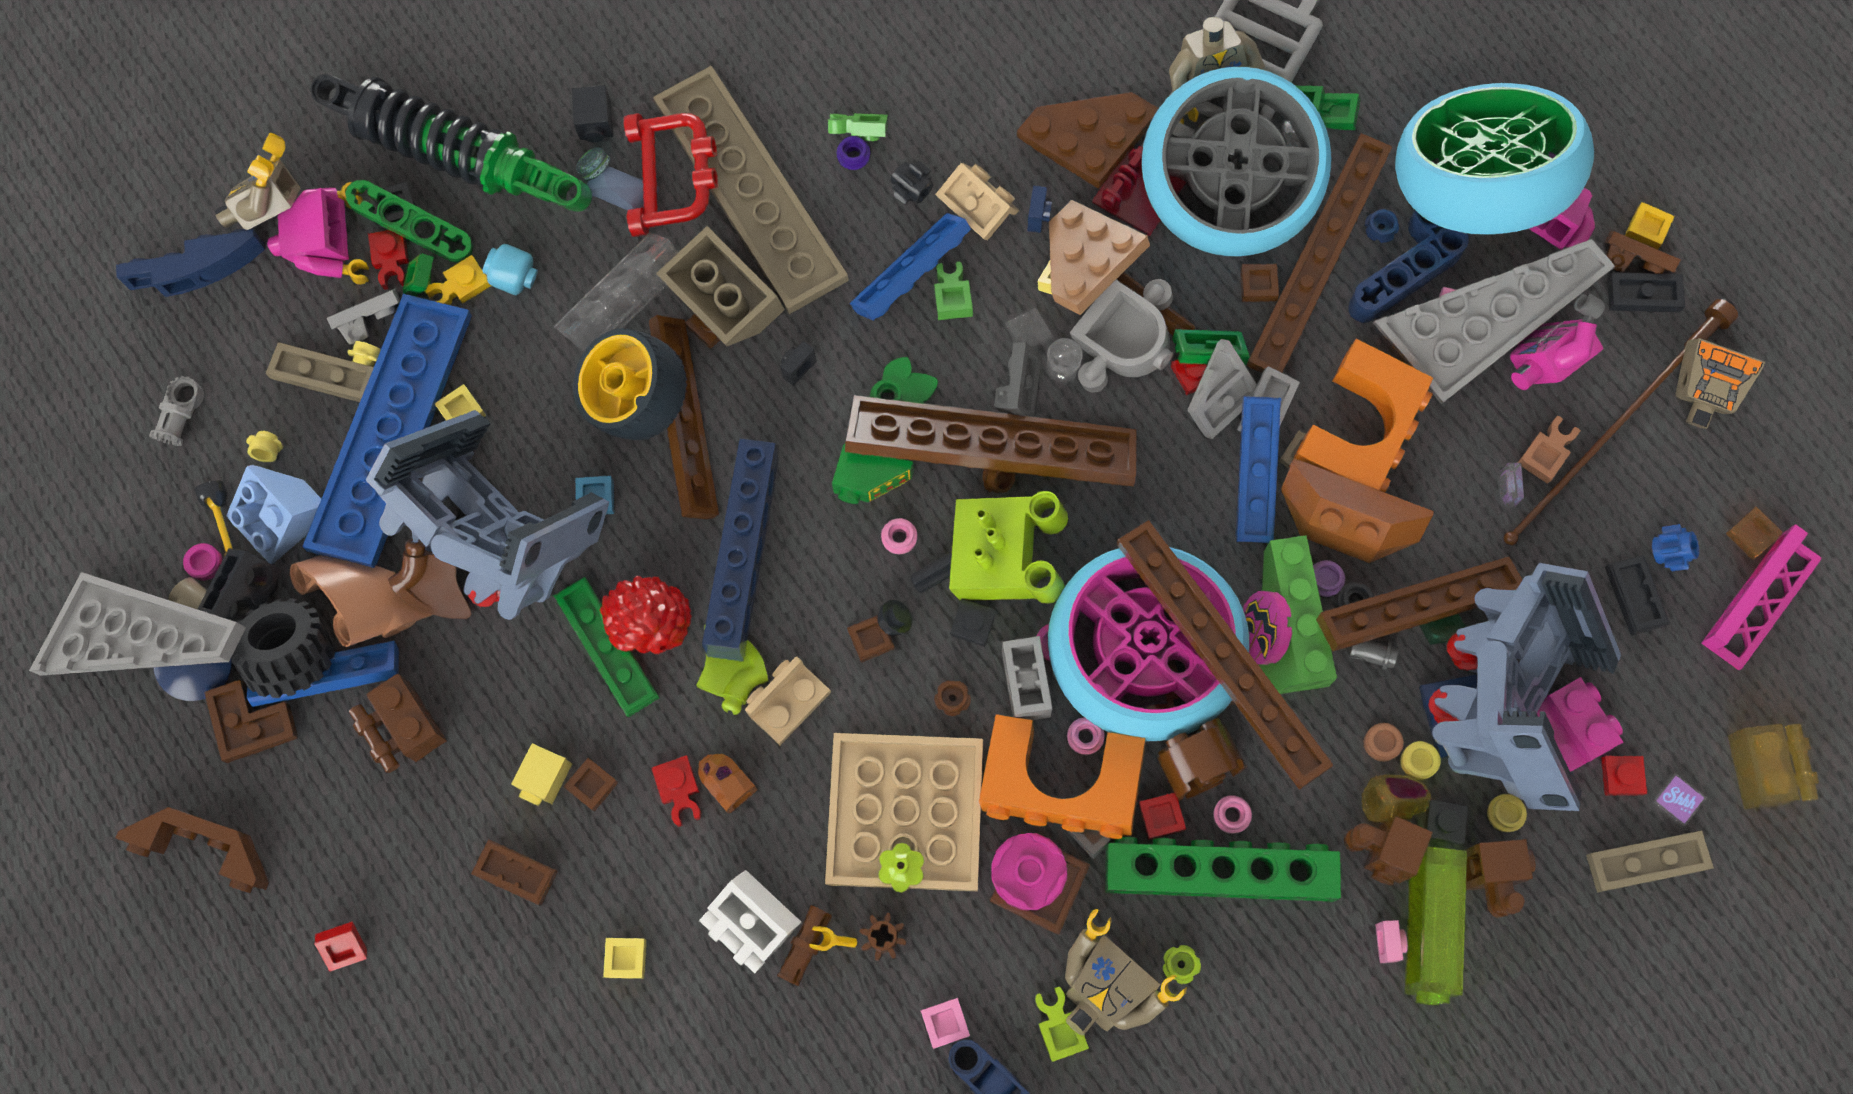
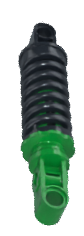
M322 74L317 76L311 84V96L317 103L348 117L349 132L354 138L383 145L387 150L398 151L402 156L414 158L421 164H430L437 171H446L454 178H462L468 184H478L485 193L493 195L496 192L499 193L503 188L515 196L525 192L548 203L552 202L574 212L585 210L592 201V192L587 184L548 163L536 159L535 153L527 148L520 149L516 135L511 132H504L499 129L489 131L485 123L476 122L473 124L468 116L461 115L457 117L451 109H443L441 111L438 104L434 102L425 104L422 97L416 95L409 97L408 93L403 89L393 91L390 84L378 77H370L358 87L332 75ZM336 88L334 97L329 100L330 92ZM573 186H577L575 198L567 201L566 195L568 190Z

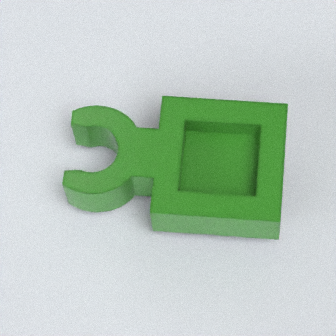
M854 113V116L830 114V119H828V133H851V136H859L864 141H877L880 137H885L888 127V115Z
M960 261L956 262V271L951 274L943 271L942 263L938 264L937 279L939 283L934 284L938 320L973 317L969 280L962 281V263Z

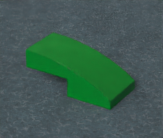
M1296 86L1316 107L1326 128L1337 130L1356 129L1360 107L1359 94L1325 93L1323 86Z

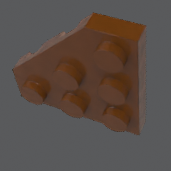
M1133 92L1040 106L1031 113L1017 130V137L1041 154L1099 189L1146 133L1159 108Z

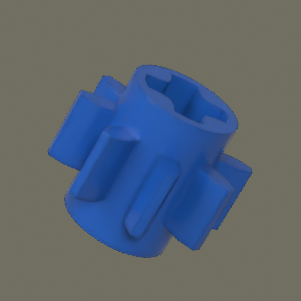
M1680 524L1662 527L1663 534L1654 537L1652 540V550L1658 564L1664 563L1665 568H1670L1671 571L1689 569L1688 561L1697 559L1699 556V544L1693 531L1687 532L1686 528H1681Z

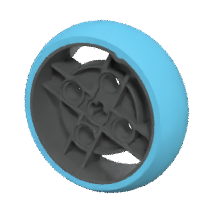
M1227 67L1212 70L1189 80L1175 90L1164 101L1153 117L1146 133L1142 152V173L1146 192L1152 207L1164 225L1178 238L1192 247L1222 256H1247L1266 252L1280 246L1298 234L1312 219L1321 205L1331 171V147L1323 119L1310 99L1284 78L1265 70L1250 67ZM1224 97L1223 112L1213 115L1202 122L1193 132L1190 139L1171 137L1180 120L1189 111L1203 102ZM1259 102L1274 109L1289 123L1298 137L1301 147L1286 146L1277 127L1267 118L1258 114ZM1239 120L1245 123L1247 133L1242 135L1236 134L1231 128V122ZM1196 152L1205 153L1210 159V165L1205 167L1198 166L1193 161L1192 155ZM1233 156H1238V162L1244 163L1238 170L1234 169L1232 162H1228ZM1263 159H1275L1279 164V171H1267L1263 166ZM1169 176L1186 178L1197 198L1208 207L1214 209L1213 225L1197 217L1182 203L1173 189ZM1283 185L1301 187L1294 202L1280 217L1261 227L1249 229L1250 212L1268 204L1279 193ZM1230 189L1238 191L1241 195V203L1236 205L1230 204L1225 198V191Z

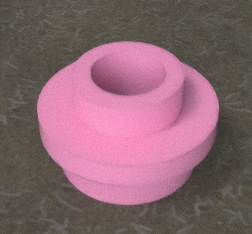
M893 519L882 530V543L891 553H908L916 545L917 530L906 519ZM896 532H903L906 534V539L903 542H895L893 535Z
M1085 717L1075 720L1067 732L1069 746L1081 755L1096 753L1102 747L1105 738L1104 730L1091 723ZM1081 731H1089L1093 736L1092 741L1089 743L1081 742L1079 739Z
M1231 795L1218 801L1213 811V817L1216 825L1222 831L1229 834H1237L1249 826L1252 812L1249 804L1243 798ZM1233 808L1237 810L1239 819L1235 822L1229 821L1225 815L1227 809Z

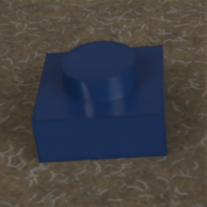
M1033 185L1027 231L1041 233L1042 222L1050 221L1052 201H1046L1047 187Z

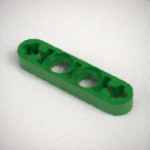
M356 180L347 187L345 193L346 200L351 209L356 213L450 262L459 263L471 256L473 245L470 237L463 230L369 181ZM365 190H368L369 197L379 203L377 213H373L376 209L373 204L367 201H362L359 205L354 195L357 192L363 194ZM391 205H398L403 208L404 215L401 220L390 222L384 217L385 210ZM423 221H428L434 224L435 232L429 238H420L416 235V226ZM442 230H447L444 236L452 242L462 239V245L465 249L463 251L456 250L454 254L451 253L450 245L440 240ZM440 240L439 247L435 246V244H437V242Z

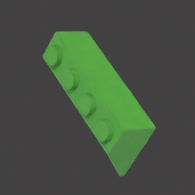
M1307 536L1271 540L1263 555L1262 591L1277 592L1285 598L1291 609V617H1287V627H1292V637L1289 647L1281 660L1276 663H1269L1268 665H1258L1280 694L1329 687L1337 679L1331 647L1316 621L1323 610Z

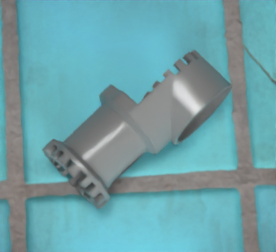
M184 376L175 378V381L172 380L170 382L171 385L167 386L164 400L159 405L161 414L156 429L151 430L149 434L151 438L157 441L164 439L163 443H166L168 440V444L171 445L172 443L175 446H182L183 440L181 435L186 420L192 417L194 409L199 407L204 400L203 388L193 379ZM192 386L194 388L192 399L185 403L179 402V391L183 387Z

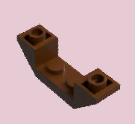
M170 807L119 830L115 839L129 843L126 848L127 851L149 857L151 851L164 854L173 834L194 841L197 835L200 834L209 837L208 846L228 852L219 875L231 879L230 887L251 893L253 887L266 890L269 884L250 835Z

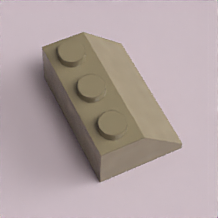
M708 226L656 273L726 346L760 334L785 310L773 291Z

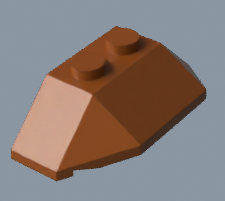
M1295 458L1281 487L1300 536L1306 535L1310 541L1367 563L1420 542L1434 511Z

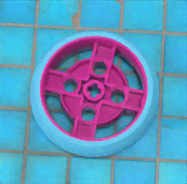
M1169 547L1249 652V631L1246 617L1232 588L1223 577L1204 561L1182 550ZM1120 548L1093 559L1082 567L1059 595L1052 611L1048 629L1049 658L1054 675L1062 692L1072 706L1091 723L1107 732L1145 738V741L1169 740L1184 732L1190 734L1198 730L1203 724L1215 719L1226 709L1232 699L1175 622L1168 620L1164 616L1166 610L1149 587L1137 588L1124 593L1114 584L1123 580L1141 578ZM1080 611L1095 623L1093 649L1099 667L1089 677L1079 662L1074 642L1075 626ZM1123 612L1129 617L1130 621L1123 624L1117 623L1113 620L1111 614ZM1150 637L1155 639L1154 644L1149 643L1145 646L1142 643L1143 639L1147 640ZM1178 660L1184 664L1186 671L1176 673L1168 667L1167 662ZM1121 661L1127 662L1133 668V672L1127 675L1121 674L1115 669L1114 664ZM1173 691L1186 704L1157 710L1133 707L1119 700L1127 692L1138 696L1152 697Z

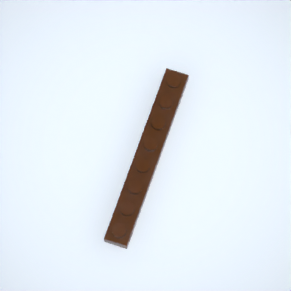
M1360 134L1251 354L1247 367L1263 374V371L1269 366L1283 373L1387 160L1392 146L1365 134Z
M1148 520L1119 538L1117 546L1298 789H1302L1331 769L1333 766L1332 762L1151 522Z

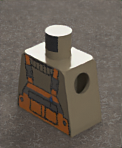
M1700 338L1688 340L1675 393L1677 398L1693 403L1686 423L1707 429L1714 411L1721 414L1735 413L1763 369L1765 362Z

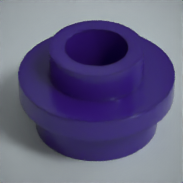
M857 136L845 138L837 147V160L846 169H861L870 160L869 145ZM851 151H857L860 154L853 158L847 156Z

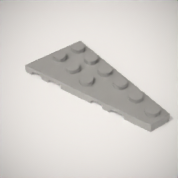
M1590 239L1535 262L1513 268L1511 271L1492 276L1444 294L1434 300L1375 320L1373 324L1409 366L1433 377L1429 390L1442 404L1612 270L1615 265L1596 243Z

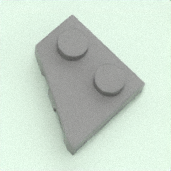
M1221 339L1217 343L1188 407V412L1203 435L1211 439L1242 412L1243 397H1252L1257 387L1256 382L1229 340Z

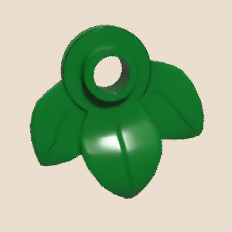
M902 357L891 361L885 367L883 379L872 387L870 397L881 398L884 393H892L894 400L925 404L924 402L934 394L938 380L927 374L911 373L912 367L909 358Z

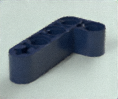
M1414 210L1408 222V231L1418 244L1356 287L1348 305L1351 317L1362 323L1373 321L1451 268L1459 261L1469 243L1468 234L1450 230L1434 223H1425L1421 219L1422 216ZM1443 243L1452 245L1455 250L1447 249ZM1415 261L1423 262L1428 268L1419 267ZM1388 280L1397 281L1401 287L1392 286ZM1375 293H1376V294H1377V297L1375 298L1374 302L1372 303V302L1369 301V300H1371V299L1374 297Z

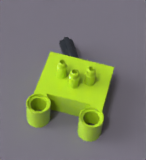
M1049 491L1038 492L1032 497L956 499L952 552L913 573L911 581L915 589L919 593H923L950 578L949 589L959 600L1036 599L1045 604L1054 603L1064 589V582L1050 563L1046 561L1032 563L1034 526H1038L1045 534L1059 533L1067 525L1068 513L1057 496ZM1055 508L1051 516L1041 518L1045 510ZM1051 577L1047 586L1037 588V584L1042 578Z

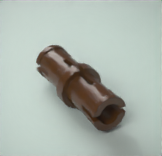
M810 905L797 936H792L789 942L792 946L777 974L778 977L796 986L800 985L813 955L817 956L819 950L812 949L809 944L818 945L823 935L821 931H814L812 928L814 926L827 927L832 918L831 914Z

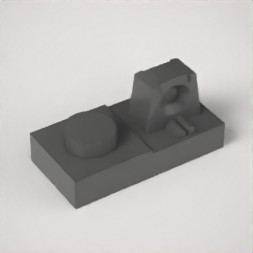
M1027 342L1013 343L1012 356L1008 361L1010 384L996 388L994 408L999 412L1034 417L1042 355Z

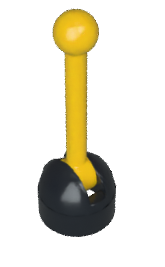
M209 481L198 485L194 490L200 505L206 509L213 510L224 548L227 552L228 548H232L220 510L227 500V491L223 481Z

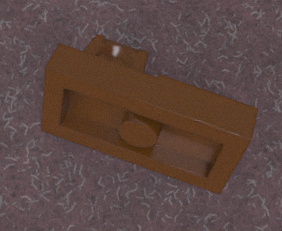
M1610 231L1605 240L1609 244L1606 256L1615 265L1613 270L1624 273L1635 256L1645 261L1642 268L1656 274H1663L1665 270L1675 272L1681 261L1679 258L1615 231Z

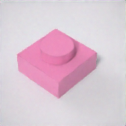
M1399 920L1382 921L1375 924L1380 963L1402 961L1403 953L1407 952V937L1404 929L1399 928Z
M958 998L921 1010L933 1049L970 1037Z

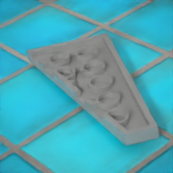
M81 572L29 671L41 676L229 662L246 627L237 622Z

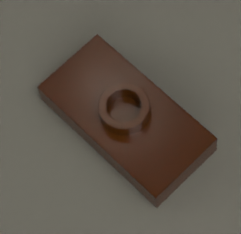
M488 839L471 874L541 906L558 871Z

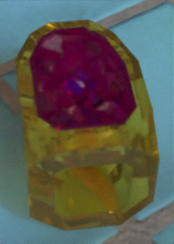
M1384 774L1372 777L1362 792V809L1368 820L1376 823H1385L1395 816L1401 819H1411L1413 815L1426 811L1431 800V794L1426 785L1419 780L1405 775Z

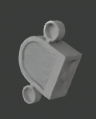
M1162 279L1150 281L1144 288V297H1141L1118 280H1115L1094 301L1070 331L1074 343L1094 357L1093 361L1083 364L1078 372V379L1085 390L1099 392L1107 385L1108 375L1106 368L1125 377H1140L1153 372L1157 368L1162 370L1167 366L1173 352L1169 350V332L1159 310L1169 307L1173 300L1172 289L1168 282Z

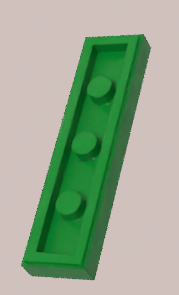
M583 577L555 594L554 598L626 716H632L659 699L658 694L632 652L618 650L610 643L609 636L604 629L602 615L599 611L602 603L587 579Z

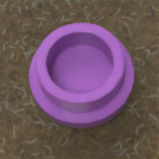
M1328 560L1314 564L1313 568L1319 595L1331 597L1339 593L1345 584V574L1342 568L1335 562Z

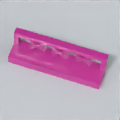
M1796 524L1779 536L1702 641L1704 646L1737 670H1741L1822 559L1802 544L1808 533ZM1794 552L1808 561L1802 571L1788 572L1786 563ZM1797 577L1791 585L1790 578ZM1775 579H1782L1785 591L1784 596L1780 599L1768 600L1767 589ZM1770 605H1776L1771 612ZM1755 606H1762L1765 622L1762 626L1748 627L1746 618ZM1757 632L1751 640L1750 633ZM1742 633L1745 649L1737 657L1724 646L1729 643L1734 634Z

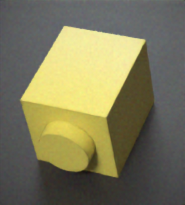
M532 743L511 784L521 790L518 797L539 806L542 800L553 804L572 763L566 758Z

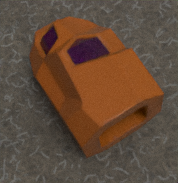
M711 754L699 761L698 775L701 782L728 814L736 810L757 791L755 785L730 757L724 754Z

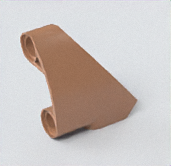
M322 555L294 563L290 567V578L299 594L305 595L321 589L338 612L333 618L334 633L338 641L345 647L381 634L384 638L394 636L410 628L416 621L432 616L410 606L393 591L388 579L396 573L379 566L372 568Z

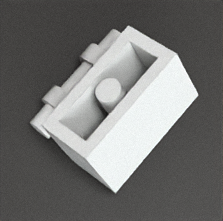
M746 870L728 883L707 908L708 911L699 920L709 930L708 935L715 942L720 940L735 954L733 959L741 966L745 964L754 973L764 965L765 960L784 943L801 923L796 916Z

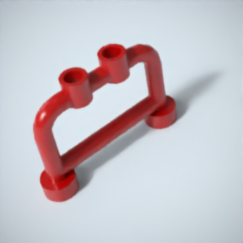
M640 113L625 115L624 131L630 143L641 141L644 208L629 209L627 211V224L633 237L648 235L649 227L687 222L698 218L704 213L709 204V189L718 188L717 172L714 167L708 168V158L717 156V146L713 136L707 137L703 121L691 113H679L643 119ZM690 127L693 130L691 151L695 165V171L692 172L693 185L696 190L695 201L686 208L658 212L655 132Z

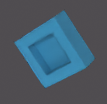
M612 476L575 478L576 500L592 492L609 501L606 515L614 514V480Z

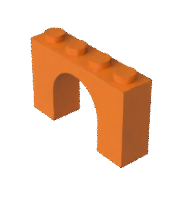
M1356 339L1345 354L1332 382L1367 399L1378 409L1384 422L1383 440L1373 445H1355L1312 425L1304 436L1293 459H1298L1385 493L1391 482L1386 476L1390 468L1394 470L1397 468L1405 453V450L1400 448L1403 440L1409 441L1419 424V421L1414 419L1418 410L1423 412L1433 393L1428 391L1433 377Z
M996 714L979 798L981 810L987 812V816L999 820H1007L1009 816L1024 818V822L1035 826H1046L1047 822L1062 824L1063 829L1078 833L1084 832V829L1100 831V835L1112 839H1121L1123 835L1131 836L1145 753V738L1107 732L1102 768L1096 783L1080 796L1058 799L1047 796L1039 791L1032 784L1027 774L1034 738L1033 720Z

